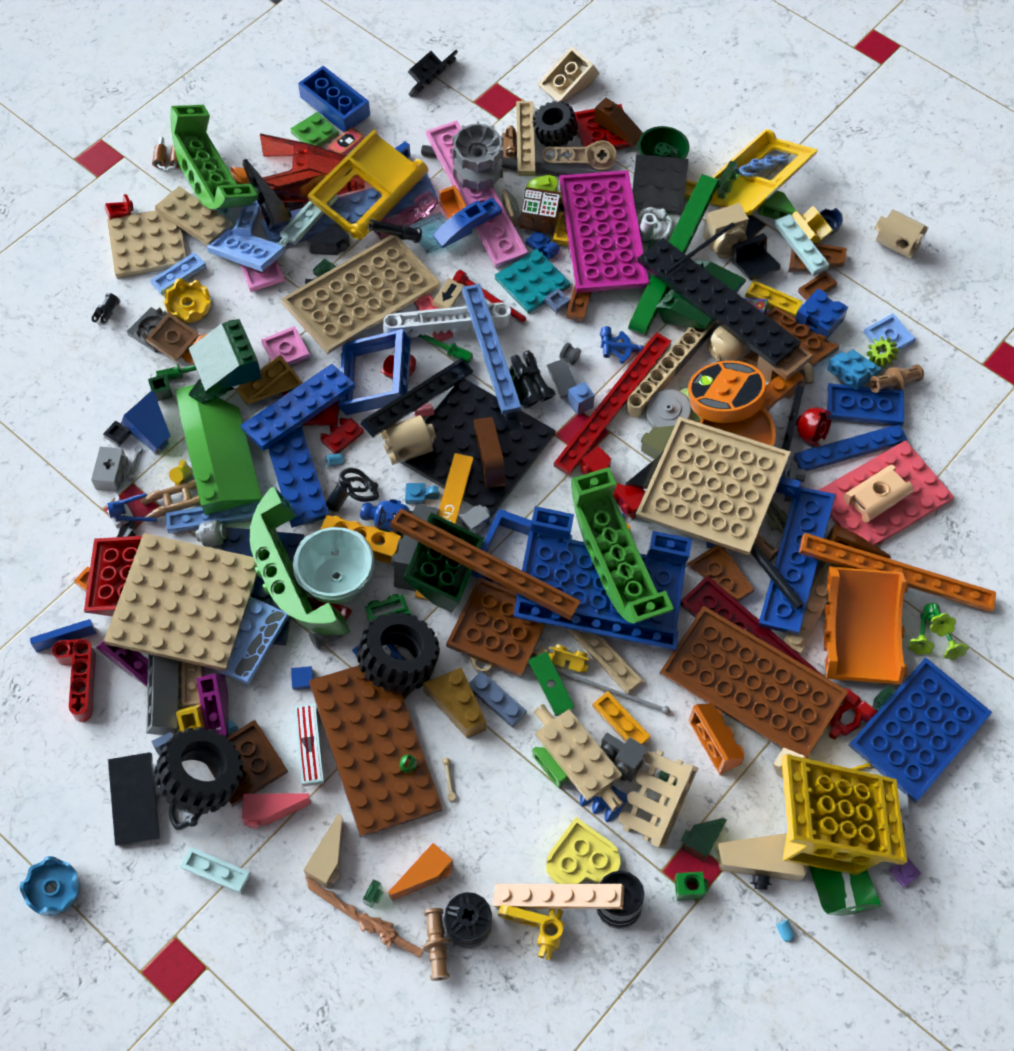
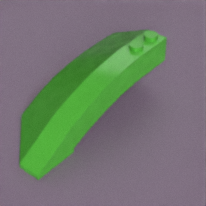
M195 385L175 389L189 457L204 514L207 515L261 501L262 496L246 434L240 426L243 422L239 407L211 393L206 394L205 390Z

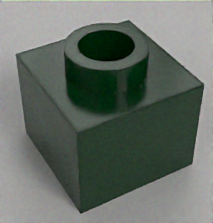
M166 374L148 379L150 389L155 393L157 401L173 397Z

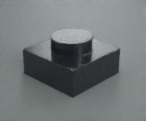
M116 420L103 433L104 438L118 447L132 434L130 429Z

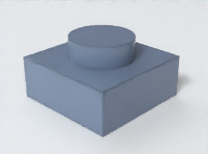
M558 288L546 296L544 302L557 313L569 305L570 299Z
M172 732L151 741L158 755L161 754L169 738L173 737Z

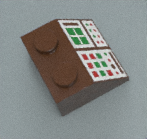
M526 187L519 228L554 234L559 214L561 192Z

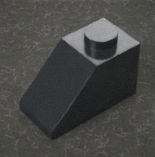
M336 222L307 240L311 254L338 255L350 247L349 235Z

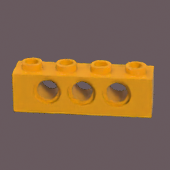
M326 515L321 529L340 527L357 531L369 543L373 551L374 560L391 564L393 554H397V544L399 539H402V536L395 532H385L375 526L368 527L357 521L343 520L339 516ZM379 542L384 543L383 545H376Z

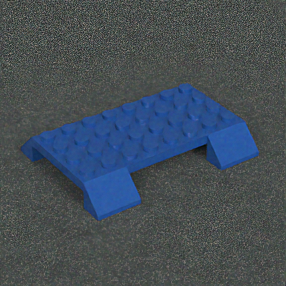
M535 506L522 571L581 602L572 619L568 620L517 593L513 618L676 651L679 634L677 624L685 568L690 557L692 539L652 531L647 555H640L657 593L666 591L674 610L638 623H630L617 612L609 599L585 543L569 539L574 514Z

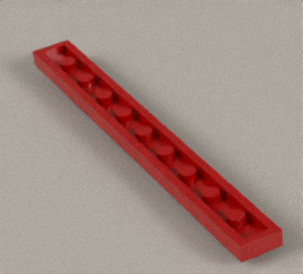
M657 332L653 335L555 460V468L569 476L581 462V459L585 457L626 404L632 392L647 377L671 346L672 341Z

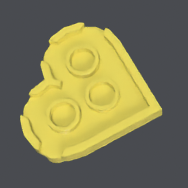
M575 817L551 849L547 857L546 872L555 884H581L585 879L599 884L604 876L619 870L620 855L617 847L611 841Z

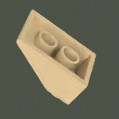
M571 47L538 85L557 102H564L587 88L600 73L594 64Z

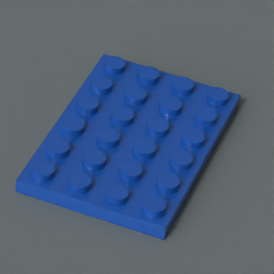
M925 657L848 746L883 776L897 779L898 789L907 794L916 803L992 712Z

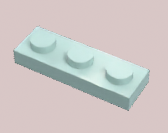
M192 847L189 848L180 866L181 869L239 894H241L251 874L245 869Z

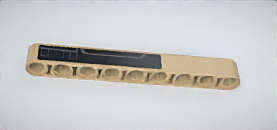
M713 321L707 329L690 327L629 396L627 414L633 418L640 417L646 411L647 403L653 395L666 388L705 343L709 335L719 327V324Z

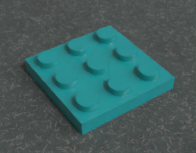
M535 249L495 274V280L528 314L545 304L546 296L558 288L563 292L571 285V282L538 249Z

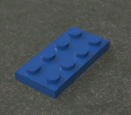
M828 383L827 410L831 412V415L828 414V419L887 425L900 424L903 426L904 390L885 388L878 393H874L870 387L861 386L855 390L849 385Z

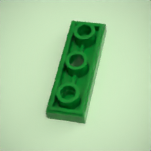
M547 651L528 660L555 716L557 717L568 709L575 708ZM550 681L555 683V686L552 688L547 685Z

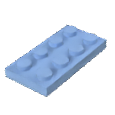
M233 228L227 229L207 246L208 252L261 272L285 253L284 246L253 235H234Z

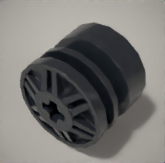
M615 871L604 876L599 884H622L624 886L623 909H596L597 914L602 922L609 927L617 929L628 928L636 923L641 916L645 895L643 885L630 872Z
M465 892L456 895L449 901L445 909L444 920L446 931L451 941L461 948H474L484 943L488 939L492 928V912L490 905L484 897L476 893ZM464 915L472 916V921L465 919Z

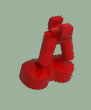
M845 688L848 694L842 702L843 705L838 708L830 721V725L833 728L828 736L833 740H836L840 734L847 736L860 727L861 720L868 723L877 713L872 706L865 701H861V698L848 688ZM850 709L856 713L852 723L844 725L841 722L842 715Z

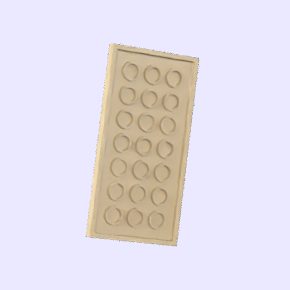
M390 235L281 298V303L328 355L384 321L385 316L397 313L440 286L441 282L398 236Z

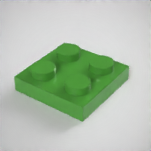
M318 111L291 128V133L311 152L339 136L338 130Z

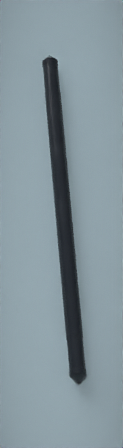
M731 222L667 269L665 274L668 275L734 227L735 223Z

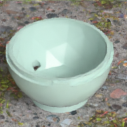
M330 527L307 535L300 542L294 556L293 570L298 584L307 595L326 604L328 602L330 604H340L355 599L365 590L372 578L375 560L369 543L360 533L346 528ZM339 552V555L332 556V553ZM337 575L340 576V578H338V579H334V578H333L334 576H337Z

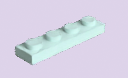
M790 214L775 220L774 226L812 275L828 269L829 263Z

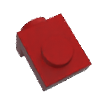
M123 194V202L105 203V211L109 220L131 215V211L134 208L133 202L129 200L127 194Z

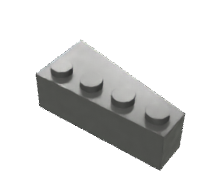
M416 503L414 510H410L409 513L427 521L430 512L438 515L439 508ZM402 533L403 539H399L397 544L398 552L393 554L391 565L394 566V587L416 592V589L406 582L403 577L418 541Z

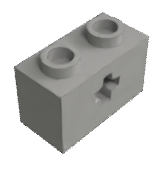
M100 446L91 478L95 489L119 491L120 484H123L124 468L128 466V457L125 455L123 448Z

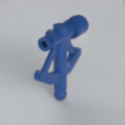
M604 326L601 328L600 337L602 340L600 348H603L604 358H609L611 351L620 359L619 362L624 364L630 357L631 351L641 352L644 348L643 345L631 344L629 337L623 331L619 332V336L612 338L611 327ZM622 339L624 343H619L616 341ZM616 350H624L625 353H624V355L622 356V355H621L619 352H617Z

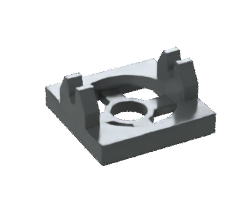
M150 307L127 330L128 335L152 351L157 352L158 350L146 342V338L150 334L149 330L160 323L166 316L167 311L163 312L160 307L157 310ZM149 319H160L156 324L150 325L147 323ZM141 327L146 329V334L140 332Z

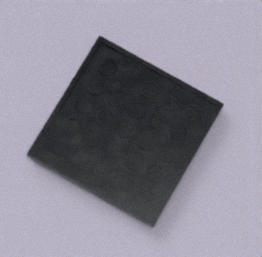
M463 379L445 396L434 410L435 414L429 416L425 421V424H432L436 434L432 444L433 452L401 462V464L445 489L454 454L474 457L463 500L472 506L481 505L486 507L491 517H493L554 437L556 430L523 411L502 414L496 396ZM493 417L504 460L506 486L486 489L473 419Z

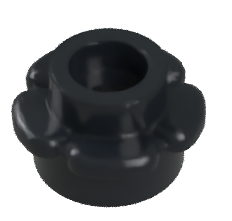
M752 875V882L750 884L754 885V889L768 890V885H772L770 883V876Z

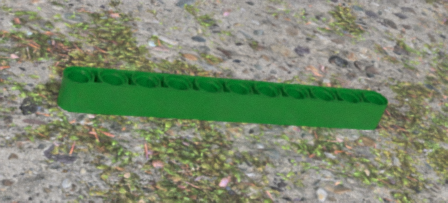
M701 174L673 231L669 243L684 254H686L714 196L719 179ZM652 275L628 326L629 330L645 336L658 312L656 306L665 297L669 286L655 275Z

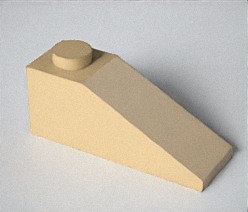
M339 813L303 870L308 878L326 888H329L331 883L335 884L340 875L344 820Z

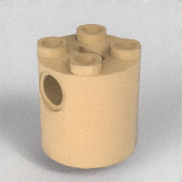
M893 209L887 218L883 216L879 218L875 229L878 231L876 242L906 257L912 258L915 251L921 245V239L925 236L929 227Z
M421 415L398 422L381 433L383 440L386 439L383 445L386 453L389 454L392 465L433 452L432 444L436 434L432 424H425Z

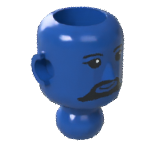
M396 499L383 500L377 507L366 502L361 507L360 518L364 521L374 520V526L379 530L395 532L400 535L402 533L391 528L390 523L400 509L410 512L408 506L401 504L400 500Z

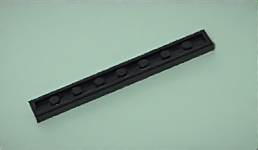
M460 358L362 420L360 424L374 438L463 379L469 377L474 371L463 358Z

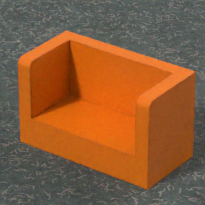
M455 185L439 191L440 206L447 219H450L457 212L467 207Z

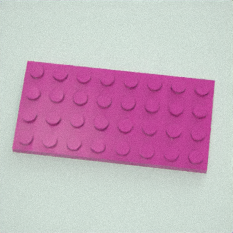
M629 170L560 175L559 184L576 293L646 288L649 284L647 270L637 262L638 257L643 254Z

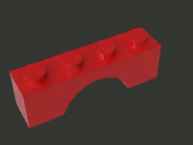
M598 446L581 459V472L588 474L604 468H610L612 458ZM617 483L613 496L621 511L635 519L646 491L642 488Z

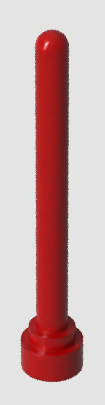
M461 269L453 277L454 281L465 286L476 285L469 280L467 273ZM482 288L485 299L491 303H504ZM510 307L511 316L524 323L526 317Z

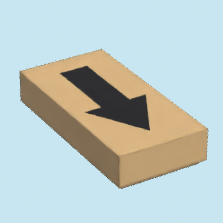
M448 278L434 298L432 305L439 309L451 308L462 293V287L465 285Z

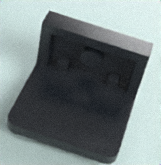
M764 233L732 245V263L749 280L758 279L781 269V265L767 252V236Z

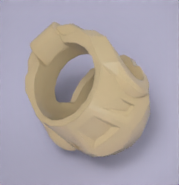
M720 326L713 334L709 335L707 349L716 361H734L744 354L746 345Z

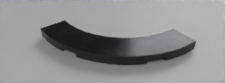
M799 381L796 387L781 448L786 451L790 450L806 384L803 381Z

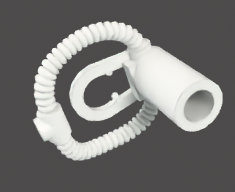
M648 207L637 214L638 221L643 217L639 228L642 241H653L656 243L662 238L666 240L670 236L673 229V221L667 215L665 209L658 210ZM658 216L667 221L668 228L662 237L655 238L654 236L661 230V223L656 217Z

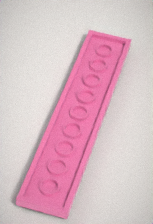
M456 120L426 131V137L451 185L457 187L465 204L468 206L477 200L482 203L493 197L502 208L501 215L474 228L494 267L506 265L528 255L526 247L494 188L489 187L477 192V190L467 187L462 188V184L459 183L457 178H453L452 148L454 146L452 136L462 129L458 121Z

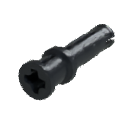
M370 219L372 223H368L370 231L398 236L401 240H411L416 244L420 242L422 237V230L419 227L411 228L406 224L399 226Z

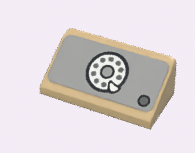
M503 189L502 201L504 208L514 227L520 226L521 215L516 199L507 189Z

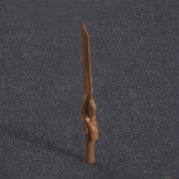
M305 876L309 890L359 922L362 932L377 933L380 935L382 943L389 949H391V943L418 958L422 956L423 949L398 936V932L392 928L394 926L393 923L383 921L379 917H370L367 913L361 914L356 911L355 906L344 903L335 897L334 892L322 888Z

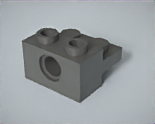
M606 732L601 742V749L622 773L620 780H627L631 783L645 762L644 757L648 748L631 737L628 738L626 743H623L608 732Z

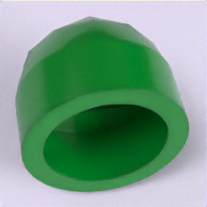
M409 754L404 755L400 759V769L404 773H412L417 766L415 757ZM411 759L408 768L405 767L407 760Z

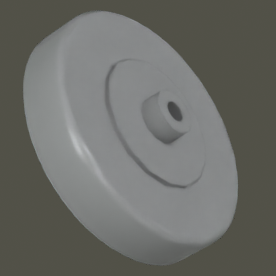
M666 389L655 393L646 406L647 420L653 428L676 425L679 417L690 420L692 408L688 397L682 392L673 389Z

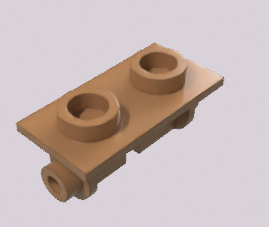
M509 125L505 133H502L503 157L517 159V132L512 125Z

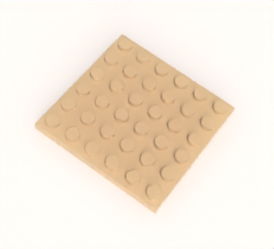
M679 417L637 510L636 518L750 556L791 452Z
M144 533L107 630L104 643L110 646L227 671L258 576L255 570L257 564L254 557Z

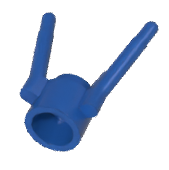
M146 493L121 501L107 503L110 518H116V522L123 520L157 522V518L122 516V514L126 513L124 504L147 496Z

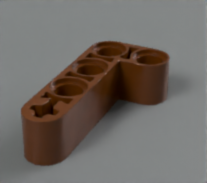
M493 417L473 419L475 436L483 465L485 487L489 489L506 486L504 460Z

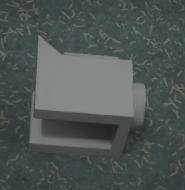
M481 505L474 506L465 514H458V523L463 528L479 534L490 526L491 514L486 507Z

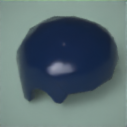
M825 208L819 212L833 229L829 235L839 231L843 222V216L837 208L832 210Z

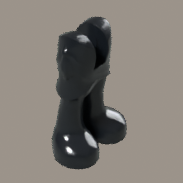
M529 350L523 352V358L527 367L523 366L518 355L510 357L518 381H521L525 391V397L522 400L523 408L531 407L539 401L544 402L556 396L555 391L548 387L543 380L533 353ZM529 376H532V377H533V380H534V382H535V384H536V386H537V389H538V394H537V392L535 391V389H534V387H533V385H532V383H531V381H530V379H529Z

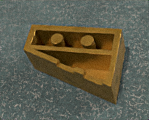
M280 354L260 369L262 379L241 384L235 391L244 403L248 405L296 388L303 382Z
M462 668L423 683L424 693L436 703L437 707L450 718V721L466 738L486 731V720Z

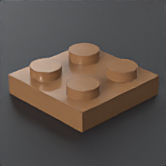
M168 312L148 335L146 342L177 363L198 338L199 333Z

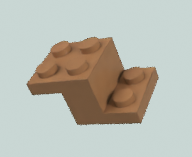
M800 345L776 367L772 366L753 350L743 357V362L759 369L765 380L771 382L778 375L785 380L789 379L809 363L813 355Z

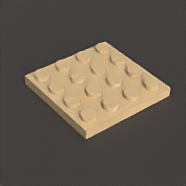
M157 211L132 214L121 218H113L112 220L107 219L116 279L167 270L186 258L182 229Z

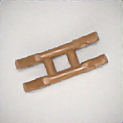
M195 480L163 490L153 491L148 496L142 498L141 503L144 506L162 498L165 503V507H158L153 512L145 515V517L160 518L165 516L167 512L201 505L199 496L192 498L190 490L197 489ZM182 492L184 501L173 504L171 495Z

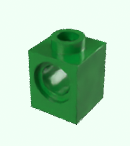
M703 872L676 873L674 878L676 901L703 900L705 892H708V880L704 879ZM686 883H695L697 890L688 889Z

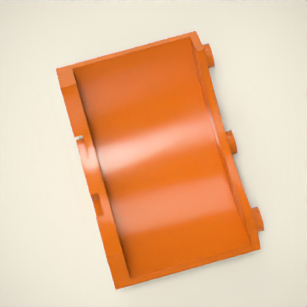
M829 567L826 592H829V604H825L824 651H827L824 663L827 679L902 684L903 677H907L908 666L904 663L902 638H904L905 628L902 626L904 593L908 591V581L905 580L903 573Z

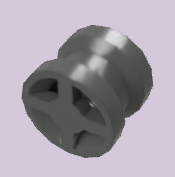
M567 342L563 346L559 358H564L570 365H574L581 355V349L578 347L574 348L571 343Z

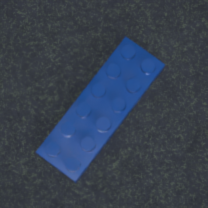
M330 364L241 424V429L265 451L356 388L355 384L336 366Z
M300 426L268 448L280 492L290 502L296 515L295 518L289 521L291 528L325 519L326 515H329L302 426Z

